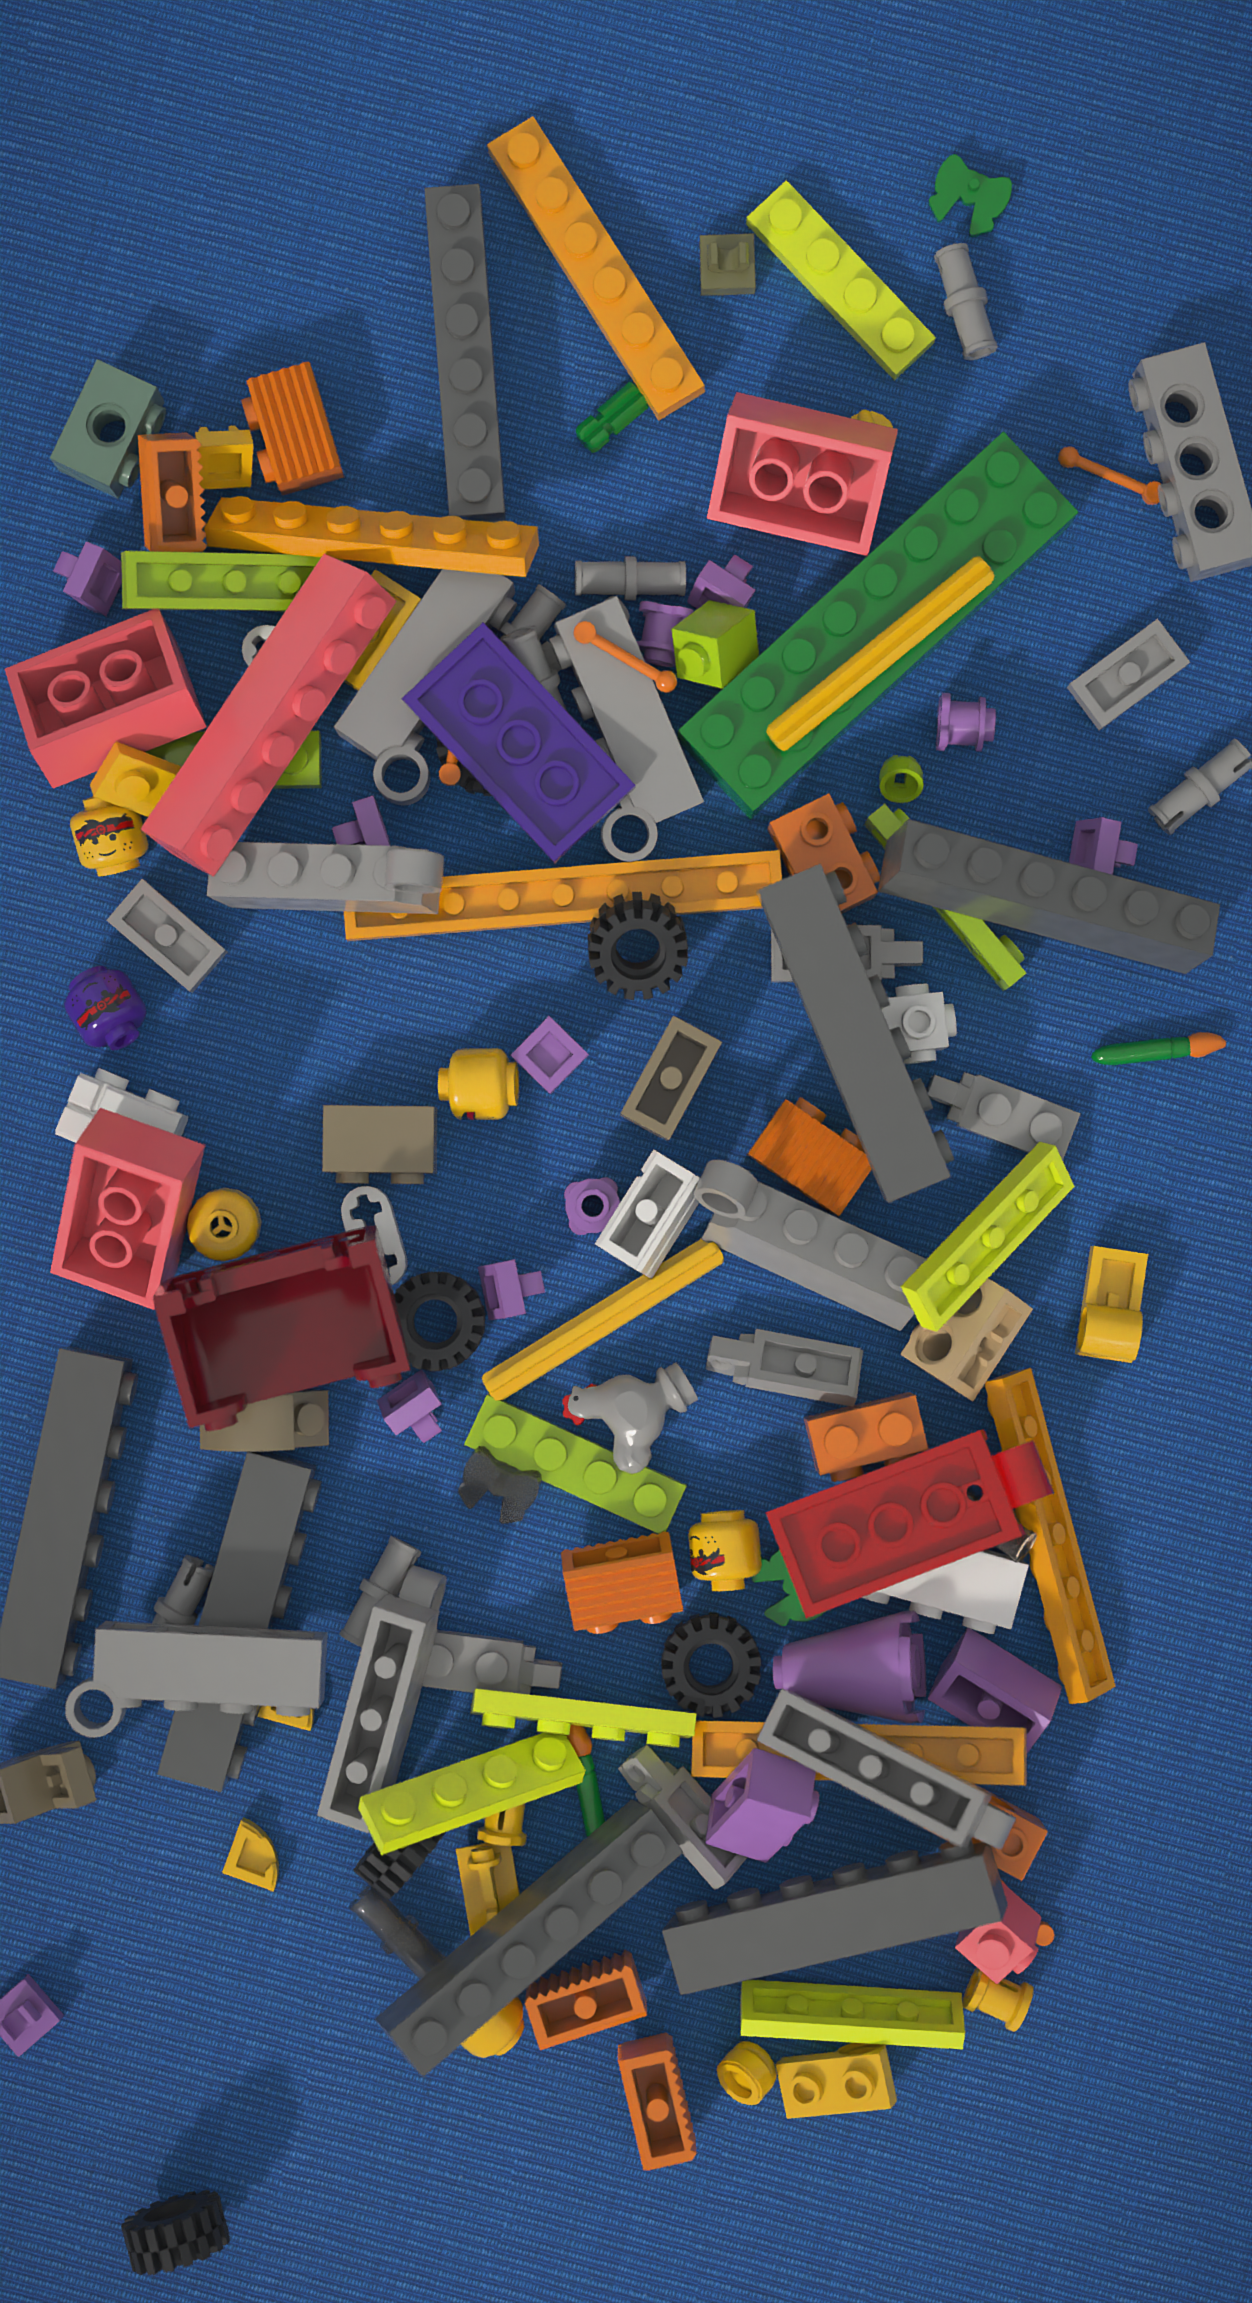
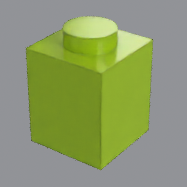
M709 600L671 628L677 678L724 688L759 656L755 610Z

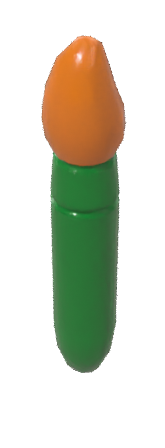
M1198 1032L1189 1035L1187 1038L1171 1037L1170 1039L1160 1038L1105 1045L1096 1049L1092 1053L1091 1058L1094 1062L1104 1065L1167 1060L1186 1057L1187 1055L1198 1058L1224 1048L1226 1041L1220 1035L1210 1032Z
M571 1725L570 1735L566 1736L586 1770L583 1782L577 1784L576 1787L584 1829L588 1837L605 1822L597 1775L594 1770L595 1766L592 1755H590L592 1751L591 1739L584 1727Z

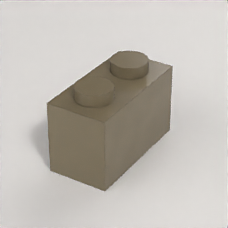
M673 1016L623 1107L620 1116L669 1142L722 1041Z
M323 1105L322 1172L336 1173V1183L369 1184V1173H391V1184H424V1174H437V1108L434 1106Z

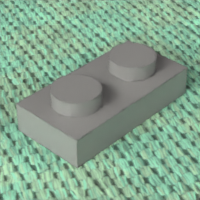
M1156 619L1072 681L1067 688L1100 731L1185 668L1190 661L1161 622Z
M143 879L139 881L107 919L112 926L191 993L196 990L228 952Z

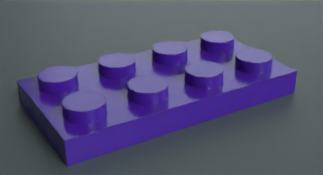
M483 622L402 698L403 702L554 863L636 788V785Z

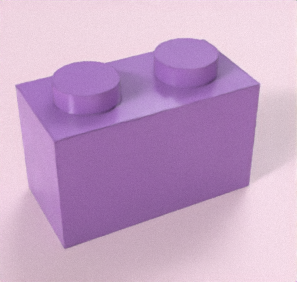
M967 1628L941 1664L928 1700L971 1727L1027 1728L1028 1753L1051 1722L1062 1686L976 1631Z
M753 1748L713 1792L705 1844L766 1863L782 1846L786 1847L790 1844L794 1834L805 1823L809 1824L813 1820L819 1803V1793L813 1790L816 1771L797 1761Z

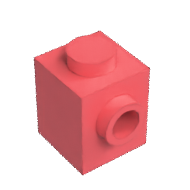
M1003 1882L1001 1883L1008 1903L1003 1920L959 1931L955 1948L996 1984L1012 1970L1016 1974L1021 1973L1033 1961L1038 1952V1947L1035 1946L1042 1918Z

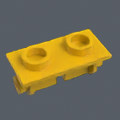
M483 1843L456 1848L470 1936L520 1895L511 1846Z

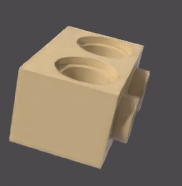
M987 1279L938 1332L921 1327L918 1324L912 1331L910 1340L900 1355L969 1400L974 1401L1033 1308L1004 1287Z

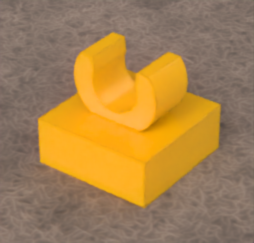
M228 426V431H208L207 427H200L199 431L195 432V439L202 444L197 449L202 455L198 463L203 466L199 474L204 478L199 485L203 489L251 487L253 440L250 430H239L236 426Z

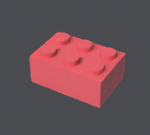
M736 392L727 416L707 519L868 556L898 429Z
M152 609L5 668L29 750L53 789L98 771L116 741L146 752L207 727L180 648L160 609Z
M99 1108L75 1143L50 1273L154 1310L155 1305L152 1297L163 1281L174 1277L177 1272L188 1215L193 1202L205 1145Z

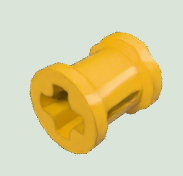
M525 1803L485 1817L484 1827L478 1828L477 1839L501 1846L525 1845L527 1835L522 1832Z
M976 1967L964 1994L963 2008L971 2012L978 2009L1005 2022L1006 2029L1015 2032L1021 2026L1028 2012L1034 1987L1027 1982L1018 1985L1005 1978L996 1984Z

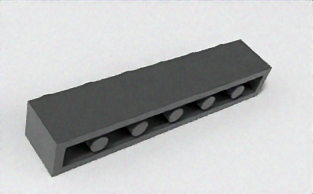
M469 184L424 188L449 516H457L463 520L494 523L507 521L480 185Z
M910 819L886 842L878 892L1183 974L1188 973L1213 956L1220 904Z
M818 864L757 890V896L883 1198L889 1203L951 1177L946 1166L947 1163L954 1161L951 1148L942 1130L932 1133L924 1113L933 1109L932 1103L921 1078L914 1081L910 1080L903 1060L911 1058L910 1050L899 1026L889 1029L881 1009L890 1006L888 997L878 975L868 978L860 957L868 954V950L857 924L853 923L846 926L838 905L847 902L835 871L825 874L821 864Z
M71 1346L59 1348L0 1627V1678L56 1689L66 1681L67 1675L74 1677L77 1671L82 1647L81 1644L74 1642L78 1621L86 1622L93 1597V1590L85 1588L89 1567H98L104 1545V1536L97 1534L101 1513H109L115 1493V1481L108 1480L112 1459L120 1460L126 1441L127 1428L119 1426L123 1405H132L137 1389L138 1374L131 1372L133 1359Z
M267 1451L247 1452L199 1626L271 1629L274 1617L284 1619L292 1594V1587L284 1585L289 1564L299 1566L307 1540V1534L298 1532L304 1511L314 1512L322 1486V1481L313 1479L317 1465ZM198 1702V1709L175 1710L157 1775L222 1792L230 1778L237 1780L240 1778L248 1747L239 1745L245 1724L254 1726L260 1705H254V1712L245 1714L220 1711V1703Z
M631 1799L374 2019L406 2061L424 2077L683 1853L682 1849L651 1808Z
M972 1839L968 1847H960L948 1841L939 1846L940 1852L919 1857L917 1850H909L888 1857L885 1860L886 1865L866 1869L864 1863H854L834 1870L832 1872L833 1877L813 1882L810 1875H804L782 1882L779 1885L780 1890L760 1894L758 1888H748L727 1897L728 1902L708 1907L706 1900H698L684 1904L675 1909L676 1915H673L662 1930L680 1995L1001 1922L1008 1903L991 1846L985 1842L973 1844Z

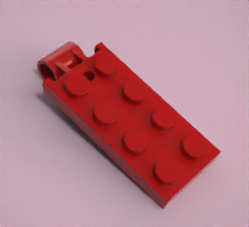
M982 1429L766 1512L806 1618L1025 1535L1023 1526L1018 1524L1013 1509L1054 1493L1034 1441L1023 1443L991 1456L986 1443L988 1438L985 1430ZM976 1485L982 1490L980 1500L971 1501L967 1497L966 1492L969 1486Z

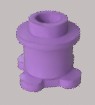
M641 601L639 611L643 612L645 622L642 639L636 642L640 651L644 652V661L658 666L675 667L671 628L693 613L694 610L681 606Z
M942 693L938 704L936 751H945V747L947 748L948 744L975 746V751L981 752L983 741L994 740L996 709L986 708L985 697H979L978 702L951 701L950 693Z
M607 1177L586 1179L581 1182H572L566 1187L564 1192L566 1199L565 1210L569 1218V1227L575 1234L585 1235L587 1233H599L604 1230L620 1204L617 1195L618 1188L612 1179ZM591 1195L600 1197L604 1204L603 1211L595 1217L586 1215L582 1208L584 1200Z

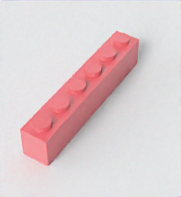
M323 554L140 830L174 856L214 877L397 601L366 571Z

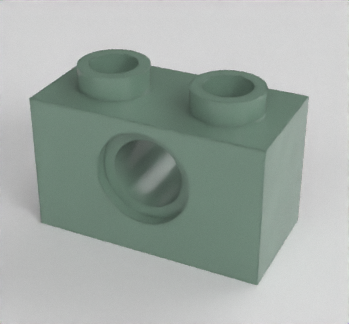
M97 359L50 456L51 461L60 472L119 499L124 486L132 487L140 473L138 435L158 434L164 423L166 408L162 406L165 401L158 388ZM113 421L125 423V432L119 440L111 443L100 440V433L106 424Z

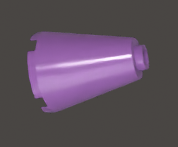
M902 1611L785 1644L782 1656H774L773 1659L775 1688L793 1691L826 1708L909 1724L922 1723L925 1710H914L915 1697H926L924 1641L922 1633L911 1634L910 1623L920 1621L916 1611Z

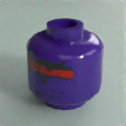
M95 966L83 971L70 982L68 986L70 992L67 994L64 1006L67 1015L85 1044L95 1048L109 1046L111 1050H119L130 1045L138 1038V1028L143 1024L147 1012L143 1000L128 975L117 969Z

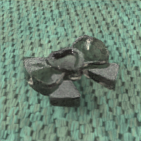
M479 1446L472 1452L463 1471L464 1483L460 1484L458 1493L466 1507L471 1509L489 1489L492 1495L497 1497L503 1496L500 1523L518 1522L523 1519L525 1515L524 1510L529 1508L535 1501L541 1487L542 1475L536 1470L519 1471L512 1465H508L503 1461H497L485 1446Z

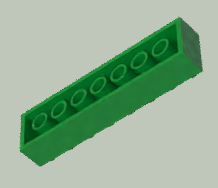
M1003 431L678 730L677 739L679 743L751 820L1068 529L1077 516L1078 511ZM979 556L990 566L995 577L989 586L792 747L782 751L771 741L766 732L771 722L972 558Z

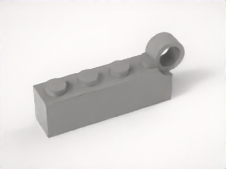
M442 569L334 726L340 737L376 760L373 771L374 781L381 795L389 802L396 805L413 804L426 794L430 785L429 768L422 755L418 753L425 739L419 733L425 724L403 702L402 698L482 622L490 630L492 627L500 630L503 624L509 620L517 606V602L512 600L515 595L514 583L505 576ZM400 759L410 760L420 769V778L417 785L412 790L404 793L390 790L384 782L387 767Z
M616 596L556 622L554 628L557 636L550 638L549 641L561 669L563 670L571 666L580 687L571 690V693L584 721L592 717L601 736L595 742L636 785V788L619 803L620 808L614 810L606 817L601 829V839L608 853L619 860L631 862L643 859L655 847L658 836L657 822L699 805L704 800L653 680L592 643L581 644L574 638L573 631L575 626L582 621H587L594 625L597 634L644 661ZM624 815H634L640 818L647 828L646 842L636 852L625 853L620 851L611 839L613 824Z
M237 842L214 877L208 875L207 896L231 908L438 914L439 898L442 890L444 856L429 852L426 849L401 846Z
M711 1160L706 1164L694 1191V1196L701 1205L712 1211L713 1214L701 1240L708 1243L714 1242L719 1248L892 1328L899 1331L904 1328L914 1315V1311L901 1285L926 1260L925 1258L758 1182L746 1169L734 1163L723 1160Z
M413 1565L405 1577L399 1597L386 1595L373 1606L317 1816L368 1834L370 1833L358 1809L361 1796L396 1784L437 1633L439 1609L446 1588L447 1579L445 1575Z
M105 1621L96 1628L94 1674L92 1677L82 1681L68 1696L65 1707L66 1717L71 1727L79 1734L86 1737H101L110 1733L121 1722L127 1708L142 1706V1700L164 1701L165 1709L176 1711L198 1709V1702L220 1703V1711L225 1713L254 1712V1705L276 1706V1714L282 1716H307L310 1714V1708H319L324 1700L328 1632ZM95 1689L109 1696L113 1704V1715L109 1721L95 1723L83 1715L80 1708V1699L83 1692Z
M781 1689L757 1738V1741L960 1847H968L973 1836L1002 1850L1016 1820L1014 1816L989 1803L992 1794L793 1691Z

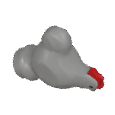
M675 1362L665 1369L662 1367L657 1369L655 1383H645L631 1375H618L599 1386L590 1384L583 1389L573 1386L571 1395H565L562 1399V1404L564 1405L563 1416L572 1419L575 1425H581L586 1419H603L614 1434V1462L621 1471L635 1474L648 1466L652 1458L650 1447L663 1430L666 1411L671 1408L680 1413L686 1412L687 1406L696 1402L698 1397L684 1372Z

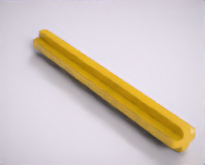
M979 556L972 558L771 722L766 730L771 741L782 751L792 747L989 586L995 577L990 566Z
M701 1239L661 1263L652 1279L643 1274L484 1373L482 1380L487 1391L495 1401L506 1399L721 1265L724 1261L721 1250L714 1242L708 1243Z

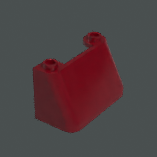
M377 1226L356 1228L184 1273L163 1281L152 1297L189 1428L204 1424L205 1431L224 1429L238 1423L237 1414L244 1411L247 1404L354 1376L358 1381L368 1380L370 1388L391 1385L402 1380L401 1372L409 1371L411 1367Z

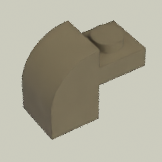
M328 1390L297 1391L247 1404L246 1409L237 1414L238 1423L224 1429L205 1431L204 1424L200 1425V1449L242 1452L295 1450V1448L327 1446L329 1445Z
M80 1740L47 1747L0 1763V1824H16L53 1809L79 1808L97 1801L93 1788L96 1784V1773L91 1760L83 1754Z

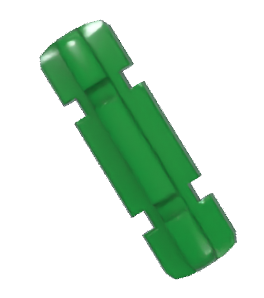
M629 381L597 409L599 413H597L596 417L590 415L577 426L576 435L579 441L592 453L600 450L610 441L608 437H610L611 433L617 435L649 408L644 395L635 384Z

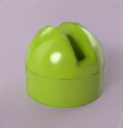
M893 755L885 760L879 773L881 794L889 801L895 803H906L916 799L922 793L924 786L923 771L920 764L911 756ZM904 773V783L894 782L896 774Z

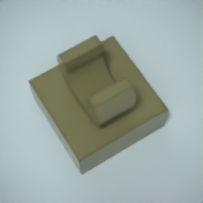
M754 234L700 235L701 296L755 294Z

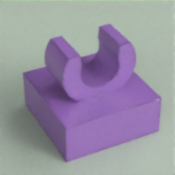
M85 542L79 557L62 551L53 571L68 578L63 592L89 610L107 616L122 583L121 561L104 548L89 542Z
M737 555L731 558L725 569L709 560L698 575L687 602L697 609L709 600L747 608L755 589L746 584L745 578L753 566Z
M374 796L352 802L358 820L332 828L336 843L340 845L391 846Z
M1103 817L1079 820L1075 824L1069 863L1113 875L1114 867L1118 868L1121 864L1134 866L1138 844L1119 840L1122 823L1120 821Z
M550 1016L511 1054V1057L550 1095L589 1056Z
M515 1259L478 1267L489 1320L526 1314L523 1297L545 1293L541 1271L518 1275Z
M422 1369L377 1400L383 1419L395 1435L411 1426L420 1440L425 1443L442 1431L436 1423L438 1421L432 1412V1410L441 1405V1401L434 1385Z
M29 1974L0 1998V2037L18 2057L53 2028L64 2016Z

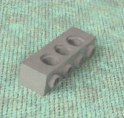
M1205 342L1141 359L1132 374L1133 379L1129 380V395L1134 410L1136 412L1143 411L1148 431L1143 433L1144 449L1151 465L1157 463L1163 484L1158 485V498L1165 517L1172 516L1177 537H1173L1172 546L1178 567L1180 569L1187 568L1190 582L1252 566V508ZM1169 402L1183 404L1189 411L1190 421L1185 423L1173 421L1166 413L1165 404ZM1193 454L1199 457L1204 464V474L1199 476L1188 474L1181 466L1180 456ZM1198 506L1212 508L1219 517V527L1206 528L1199 524L1195 517V508Z

